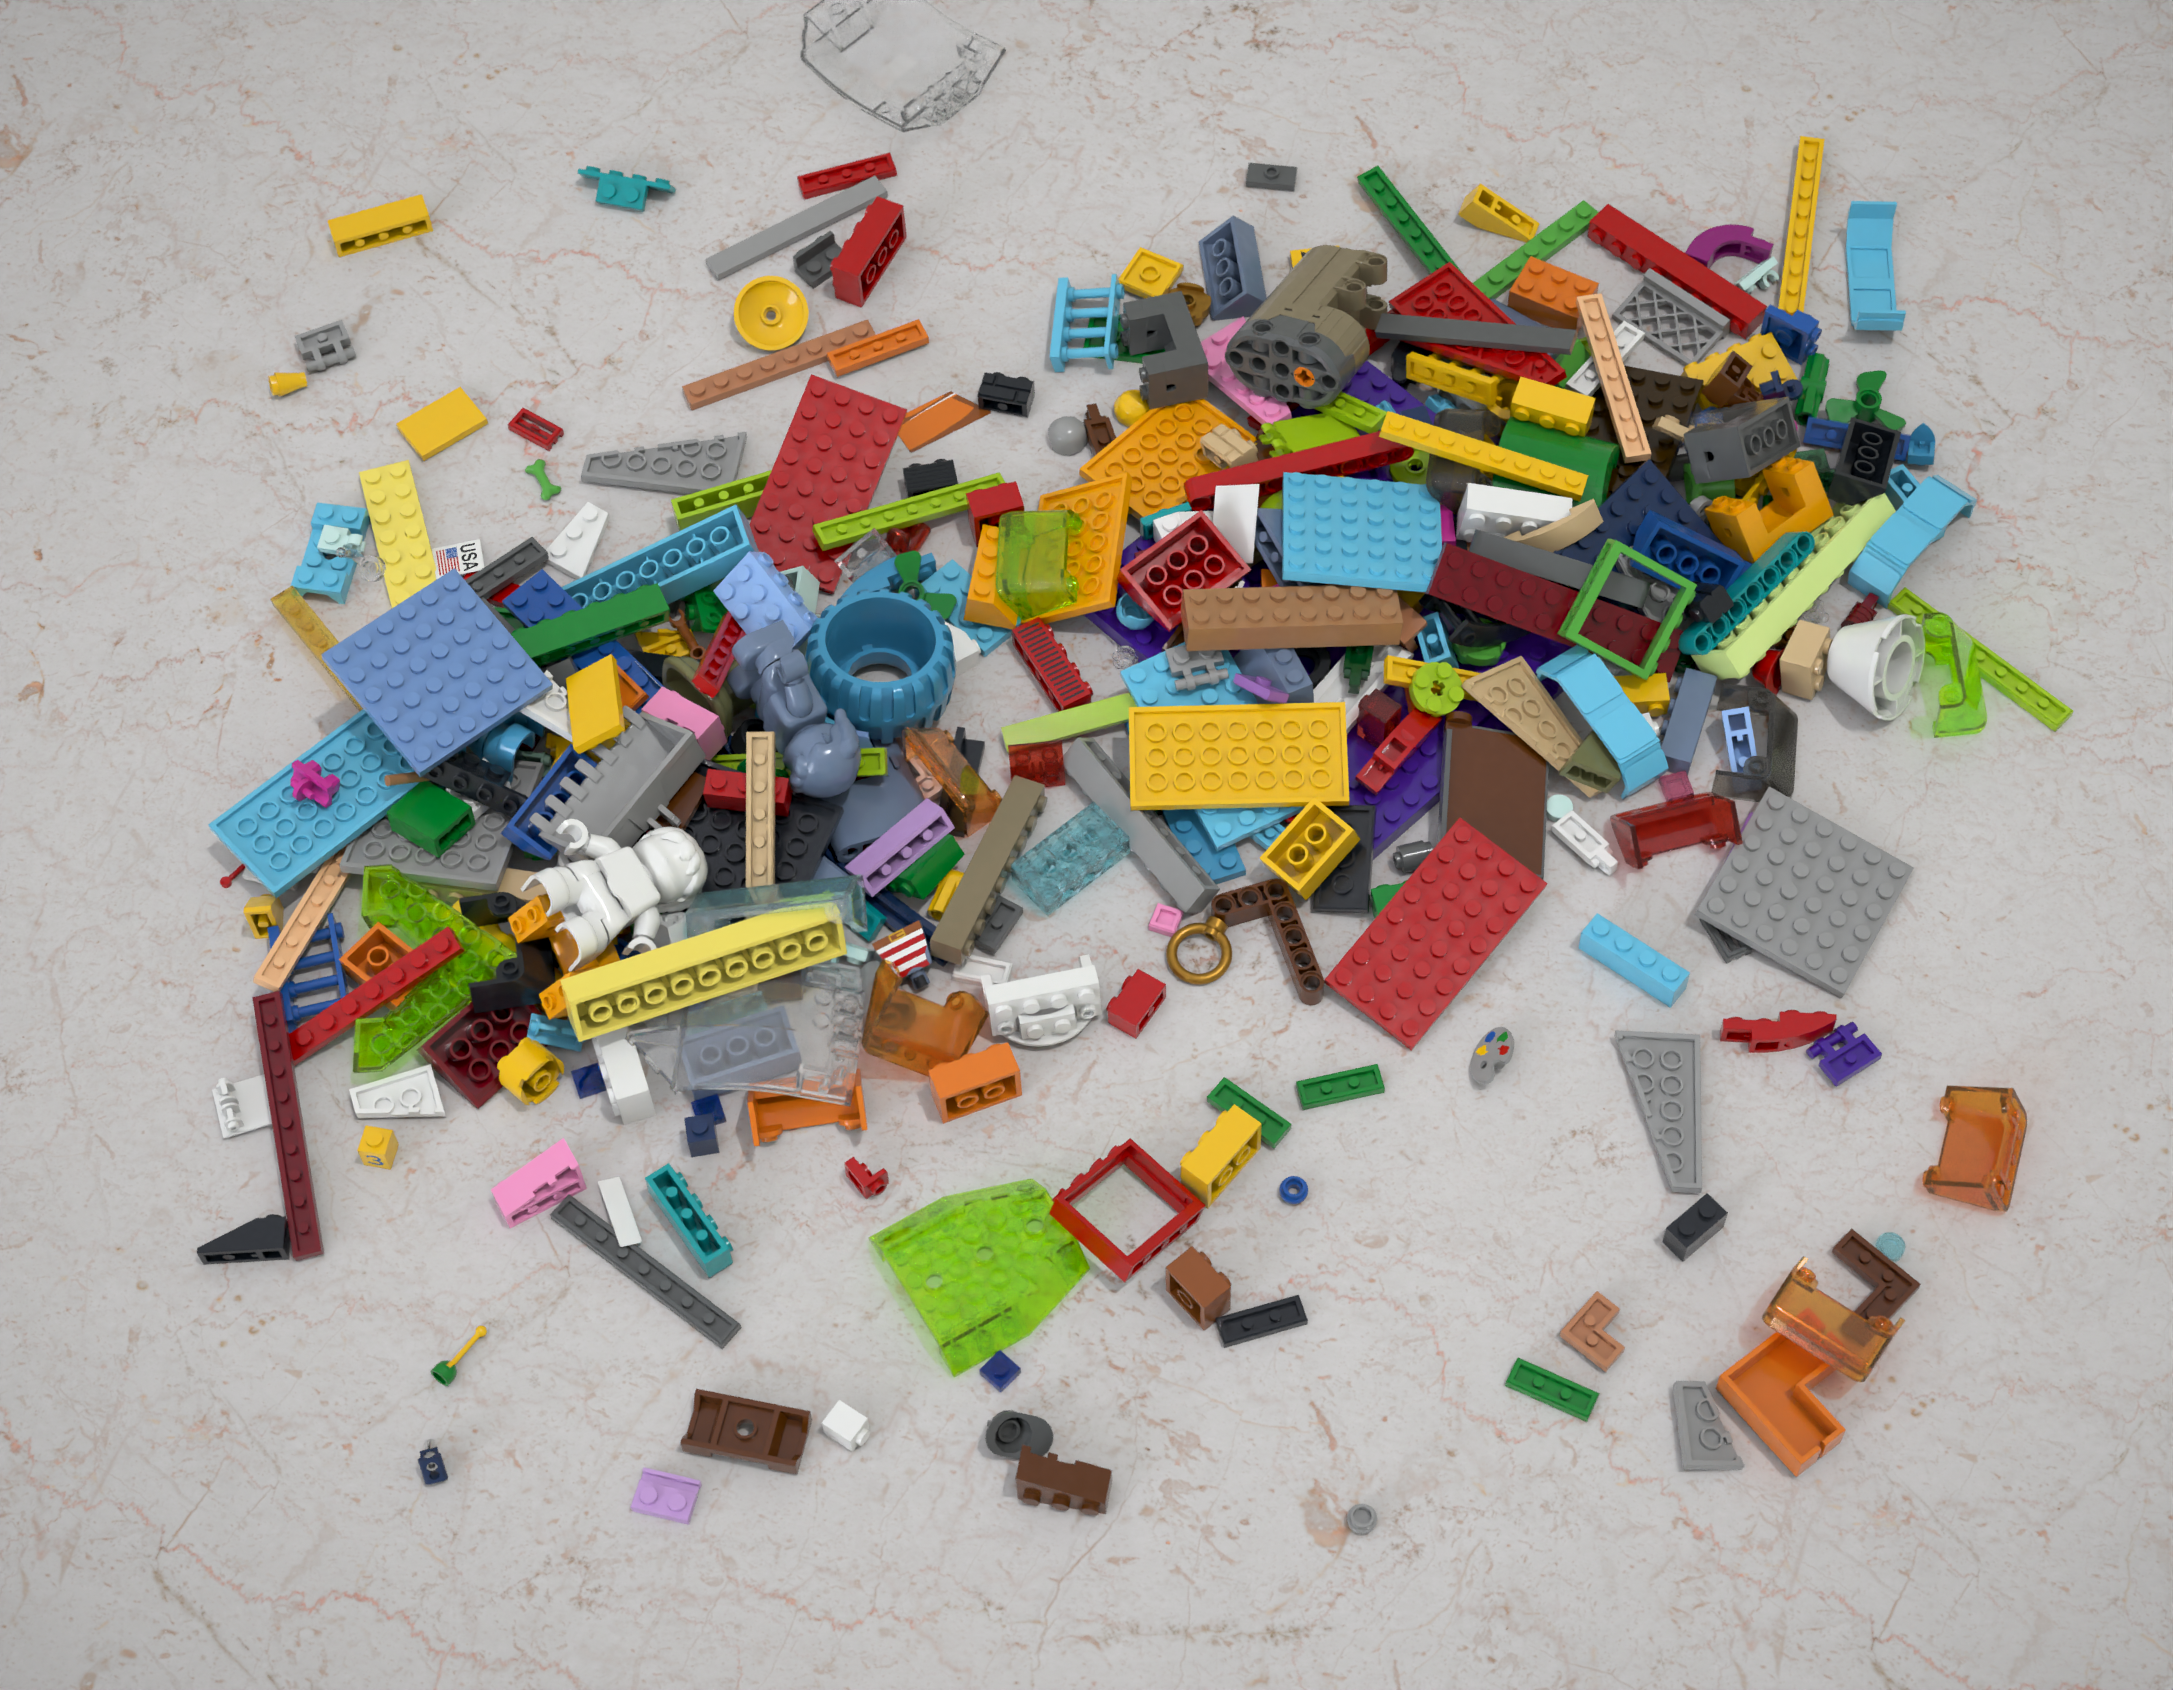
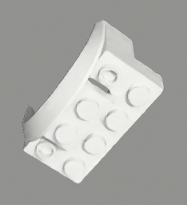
M1089 954L1079 956L1081 968L993 985L990 974L980 976L982 994L992 1036L1003 1035L1013 1042L1027 1046H1049L1074 1037L1087 1026L1092 1017L1102 1015L1099 980L1095 965H1092ZM1074 1006L1076 1007L1077 1017L1075 1016ZM1052 1007L1056 1009L1063 1008L1046 1015L1033 1016L1024 1014H1034L1039 1010ZM1017 1017L1019 1018L1020 1029H1017L1016 1026Z

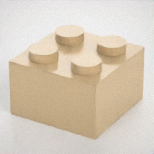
M1799 619L1780 658L1782 692L1813 700L1816 691H1821L1825 680L1824 675L1827 670L1828 653L1833 639H1830L1829 627Z

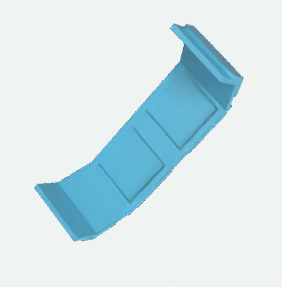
M1851 201L1846 230V265L1851 326H1854L1855 330L1902 331L1906 310L1896 309L1892 259L1893 219L1897 202Z
M1939 475L1928 476L1866 543L1862 553L1849 571L1847 583L1866 596L1869 593L1878 596L1877 603L1887 609L1892 593L1907 569L1959 512L1970 518L1977 499Z
M1576 645L1537 669L1536 674L1540 681L1548 677L1560 684L1617 761L1625 785V789L1620 796L1622 799L1632 795L1667 772L1669 769L1667 760L1655 731L1637 707L1629 700L1622 687L1596 654H1591L1587 649Z

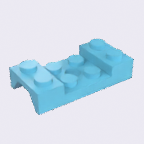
M317 503L310 523L312 533L302 564L296 567L290 588L296 599H300L306 592L326 594L339 604H345L361 552L346 549L344 556L338 555L329 560L326 559L329 553L319 552L317 548L324 525L348 528L351 534L362 535V541H364L370 524V517L367 508Z

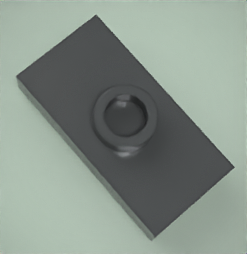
M1249 163L1246 187L1294 191L1297 167Z

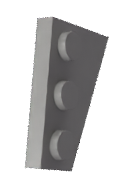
M1676 1381L1673 1384L1683 1469L1742 1470L1745 1465L1741 1457L1737 1456L1732 1446L1733 1440L1729 1431L1726 1432L1719 1418L1720 1412L1706 1382Z

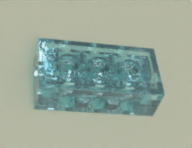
M1092 802L1011 864L1012 881L1049 916L1130 853L1129 836L1097 804Z

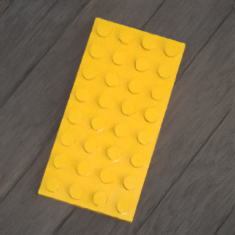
M1345 702L1129 707L1131 810L1305 807L1313 797L1325 806H1349Z

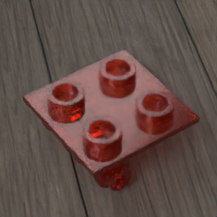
M1062 740L1008 745L1011 781L1014 775L1044 784L1045 787L1065 785Z

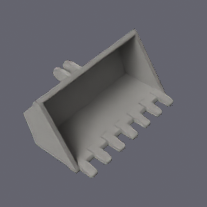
M625 705L622 708L623 717L631 723L627 730L613 738L616 743L610 750L601 743L591 750L602 759L595 768L583 759L577 761L575 768L587 778L580 786L568 777L562 779L560 786L571 794V797L565 804L553 795H549L546 798L545 804L556 812V815L550 822L538 813H534L529 821L541 830L538 836L553 845L562 854H564L570 842L575 843L574 838L570 834L560 835L556 831L568 819H576L582 822L587 828L588 836L589 834H596L612 838L621 848L632 847L648 828L651 830L661 828L662 826L655 821L659 815L672 826L678 827L681 821L666 807L671 798L706 757V754L696 741L695 734L690 730L645 712L638 714ZM580 849L574 855H565L572 862L595 860L585 855L583 849Z

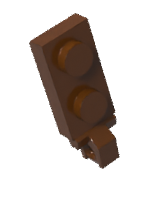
M1096 403L1086 405L1087 412H1085L1087 419L1083 420L1094 456L1116 439L1109 417L1100 415Z

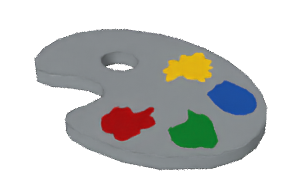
M1505 1027L1492 1029L1476 1046L1471 1059V1074L1478 1083L1488 1084L1494 1080V1067L1502 1069L1505 1064L1510 1062L1514 1051V1039L1508 1029Z

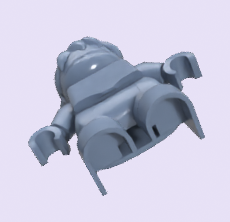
M781 620L753 631L736 642L732 648V654L739 665L729 673L727 683L736 697L740 699L752 698L756 704L758 716L764 722L763 729L765 732H775V751L783 755L784 765L791 771L789 780L792 790L795 793H803L813 798L833 797L848 790L857 777L861 763L859 736L856 733L855 727L847 718L845 710L842 708L835 711V724L825 723L827 706L811 680L803 653L798 649L792 650L794 637L784 621Z

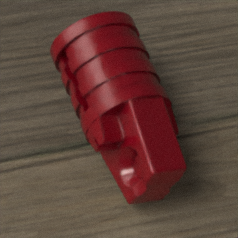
M1869 593L1862 603L1857 601L1841 623V628L1873 621L1878 613L1874 609L1877 606L1879 597Z

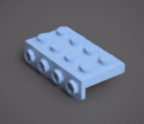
M749 551L713 591L746 634L783 620L794 637L792 650L798 649L810 636L811 627L818 617L803 604L804 600L801 595L793 591L788 584L787 577L775 568L773 559L767 553Z

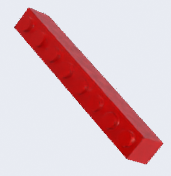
M1607 204L1590 220L1587 237L1594 243L1601 245L1614 256L1621 258L1630 264L1632 268L1644 274L1649 268L1727 317L1730 319V331L1732 333L1738 334L1746 340L1763 323L1764 313L1767 309L1765 304L1610 204Z

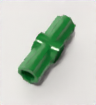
M1821 353L1808 355L1804 376L1801 377L1800 382L1803 386V394L1798 399L1794 420L1802 426L1807 425L1808 416L1817 417L1820 403L1823 401L1827 384L1825 379L1830 360Z

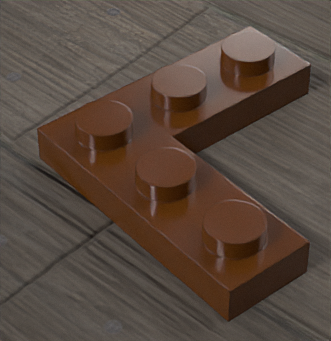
M1851 1229L1834 1246L1832 1253L1876 1289L1842 1324L1841 1329L1861 1346L1865 1347L1915 1294L1921 1284L1856 1231Z

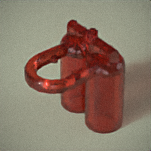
M919 523L902 529L890 528L883 542L884 546L881 552L892 556V558L910 551L919 552L930 535L931 529L925 523Z

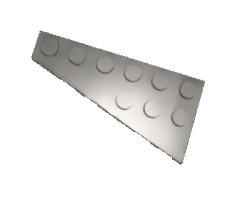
M739 432L737 433L738 436L724 438V435L714 436L712 440L705 441L691 439L658 444L657 448L644 449V446L636 447L634 451L623 453L615 450L587 454L581 478L582 481L692 494L736 481L747 440V433Z
M1615 1030L1616 1042L1671 1191L1701 1193L1700 1035Z

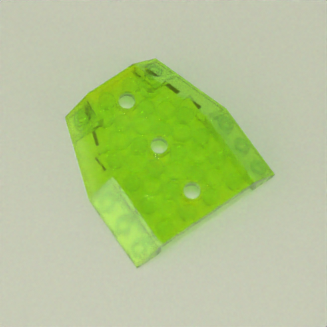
M1032 1178L941 1197L868 1237L882 1262L886 1261L937 1342L940 1356L953 1377L1029 1336L1090 1270L1078 1240L1049 1214L1054 1203L1046 1188ZM1032 1221H1039L1043 1224V1228L1038 1232L1029 1231L1027 1226ZM982 1249H989L993 1252V1255L990 1259L981 1260L977 1257V1253ZM931 1277H939L943 1281L937 1288L929 1287L926 1282Z

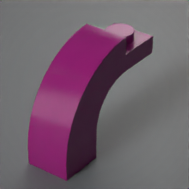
M1728 224L1710 228L1699 234L1691 242L1685 253L1710 269L1717 260L1728 256L1741 257L1759 264L1771 257L1774 244L1754 237V228Z

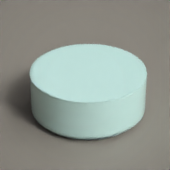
M1558 794L1551 796L1547 800V817L1551 821L1557 822L1568 812L1573 811V803L1567 796Z

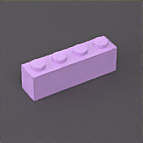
M926 798L848 863L845 869L854 880L860 883L859 888L873 897L955 827L943 808Z

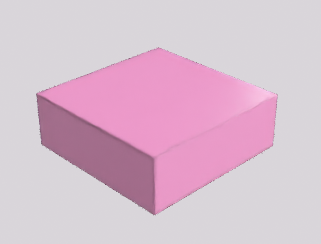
M1158 903L1148 925L1149 930L1172 937L1180 926L1184 912Z

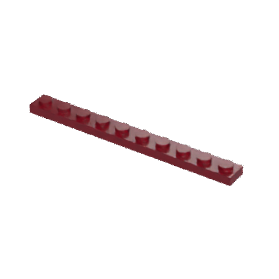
M280 991L252 997L292 1253L293 1258L299 1261L324 1254L283 994Z

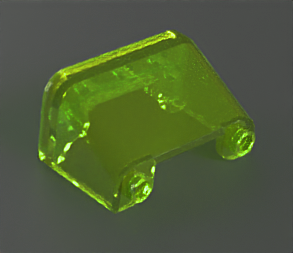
M1072 510L1010 511L1000 516L996 589L1000 598L1022 620L1077 602L1079 583L1076 577L1067 571L1068 534L1071 536L1079 534L1082 521L1080 516Z
M1942 612L1924 613L1922 627L1925 636V653L1934 659L1935 666L1949 664L1952 683L1941 687L1938 693L1939 710L1937 719L1932 724L1934 738L1980 733L1984 730L1987 723V711L1974 643L1947 614Z

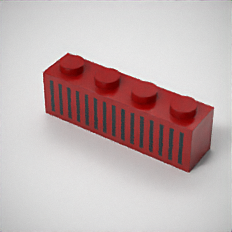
M1037 617L1012 629L1014 647L1058 712L1091 703V696H1093L1091 686L1087 681H1082L1077 665L1074 662L1070 663L1064 646L1061 643L1057 644L1049 624L1045 625L1041 618Z

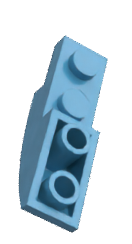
M932 553L921 556L918 582L925 581L937 572L936 560ZM897 556L867 571L841 597L845 595L853 597L857 595L858 591L867 589L869 592H879V589H890V591L899 589L904 581L894 563Z

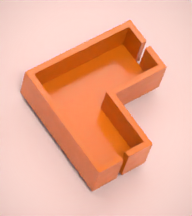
M1806 1308L1719 1376L1716 1390L1795 1477H1798L1817 1461L1818 1456L1822 1458L1841 1443L1846 1431L1810 1390L1844 1364L1848 1350L1831 1331L1826 1334L1822 1346L1818 1343L1823 1337L1826 1326L1809 1308Z

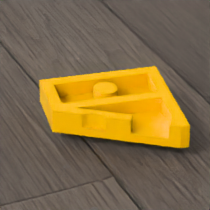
M657 629V632L640 631L634 633L642 652L691 657L690 650L678 630Z

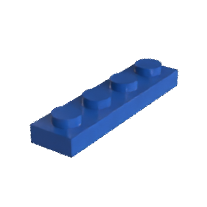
M1808 416L1803 442L1840 449L1849 423ZM1901 433L1894 459L1906 461L1911 438L1910 434Z

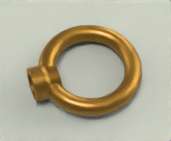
M1209 916L1205 923H1192L1177 930L1168 942L1166 950L1167 962L1172 972L1179 979L1196 985L1208 984L1222 977L1232 961V947L1229 939L1224 934L1228 926L1219 918ZM1193 934H1203L1206 938L1218 942L1221 948V959L1213 970L1197 974L1189 972L1181 966L1178 961L1177 950L1180 943L1186 937Z

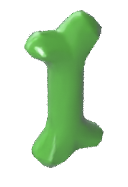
M537 459L533 465L525 468V472L536 476L542 487L541 498L543 500H550L552 495L561 492V487L550 483L544 472L545 461Z

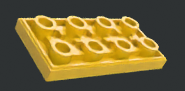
M612 654L566 678L573 749L578 754L596 748L598 744L609 738L619 736L625 730L617 660Z

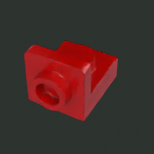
M854 1156L844 1163L846 1176L865 1199L872 1195H879L889 1184L888 1172L884 1168L872 1175L866 1164H859Z

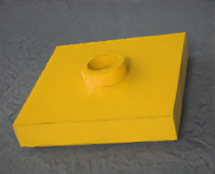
M1140 247L1118 280L1120 284L1124 285L1125 291L1142 298L1159 296L1167 288L1170 287V290L1184 271V265Z

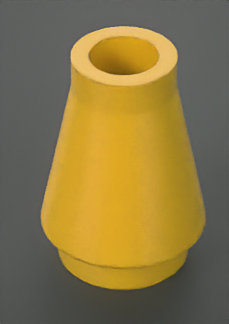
M274 372V375L268 376L273 396L279 395L281 397L300 388L307 387L304 372Z

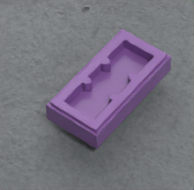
M1239 673L1235 674L1234 684L1267 701L1287 703L1289 694L1271 686L1272 681L1262 676L1254 677Z

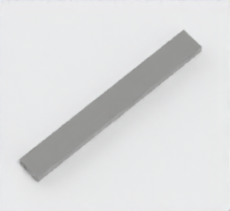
M873 176L706 258V264L719 281L866 208L874 202L877 196L881 198L888 197L887 190L877 177Z

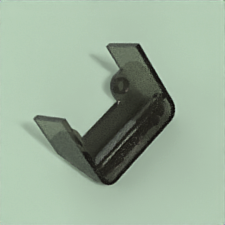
M1447 408L1438 412L1434 419V426L1483 442L1484 434H1486L1496 446H1499L1503 430L1507 424L1492 411ZM1430 453L1426 476L1427 490L1433 498L1456 515L1458 514L1468 483L1493 486L1491 480L1480 472V469Z
M1722 683L1716 711L1749 706L1750 714L1769 716L1767 756H1752L1748 758L1744 763L1743 773L1716 770L1710 797L1760 802L1768 787H1771L1792 798L1795 781L1797 714L1767 688Z

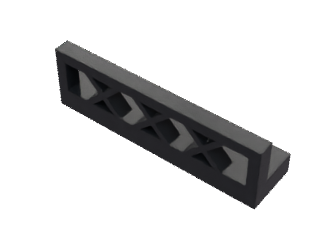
M957 727L939 803V806L943 808L955 827L948 834L962 838L965 837L985 750V741L966 739L964 727Z

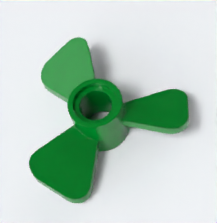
M1882 370L1863 372L1858 375L1856 385L1859 392L1856 395L1855 401L1830 398L1826 402L1825 411L1828 420L1849 423L1851 417L1870 423L1877 420L1883 427L1900 431L1906 425V421L1902 417L1880 409L1882 396L1878 391L1887 376L1886 372Z
M910 551L899 554L895 558L894 563L904 583L900 586L898 594L901 591L908 593L912 589H918L920 594L916 600L923 599L929 603L931 611L937 610L944 620L950 618L957 604L956 597L953 594L927 593L923 585L918 582L922 558L918 551Z

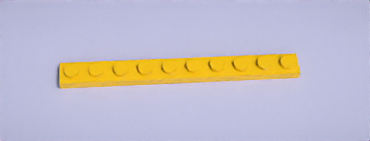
M1800 136L1778 303V309L1784 310L1791 316H1793L1797 309L1804 312L1825 139Z

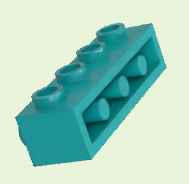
M668 1163L645 1177L650 1195L708 1278L731 1265L733 1260L730 1252L734 1251L732 1245L725 1236L721 1238L717 1232L718 1226L710 1214L706 1216L702 1211L703 1205L695 1193L691 1195L686 1188L688 1183L681 1172L676 1173Z

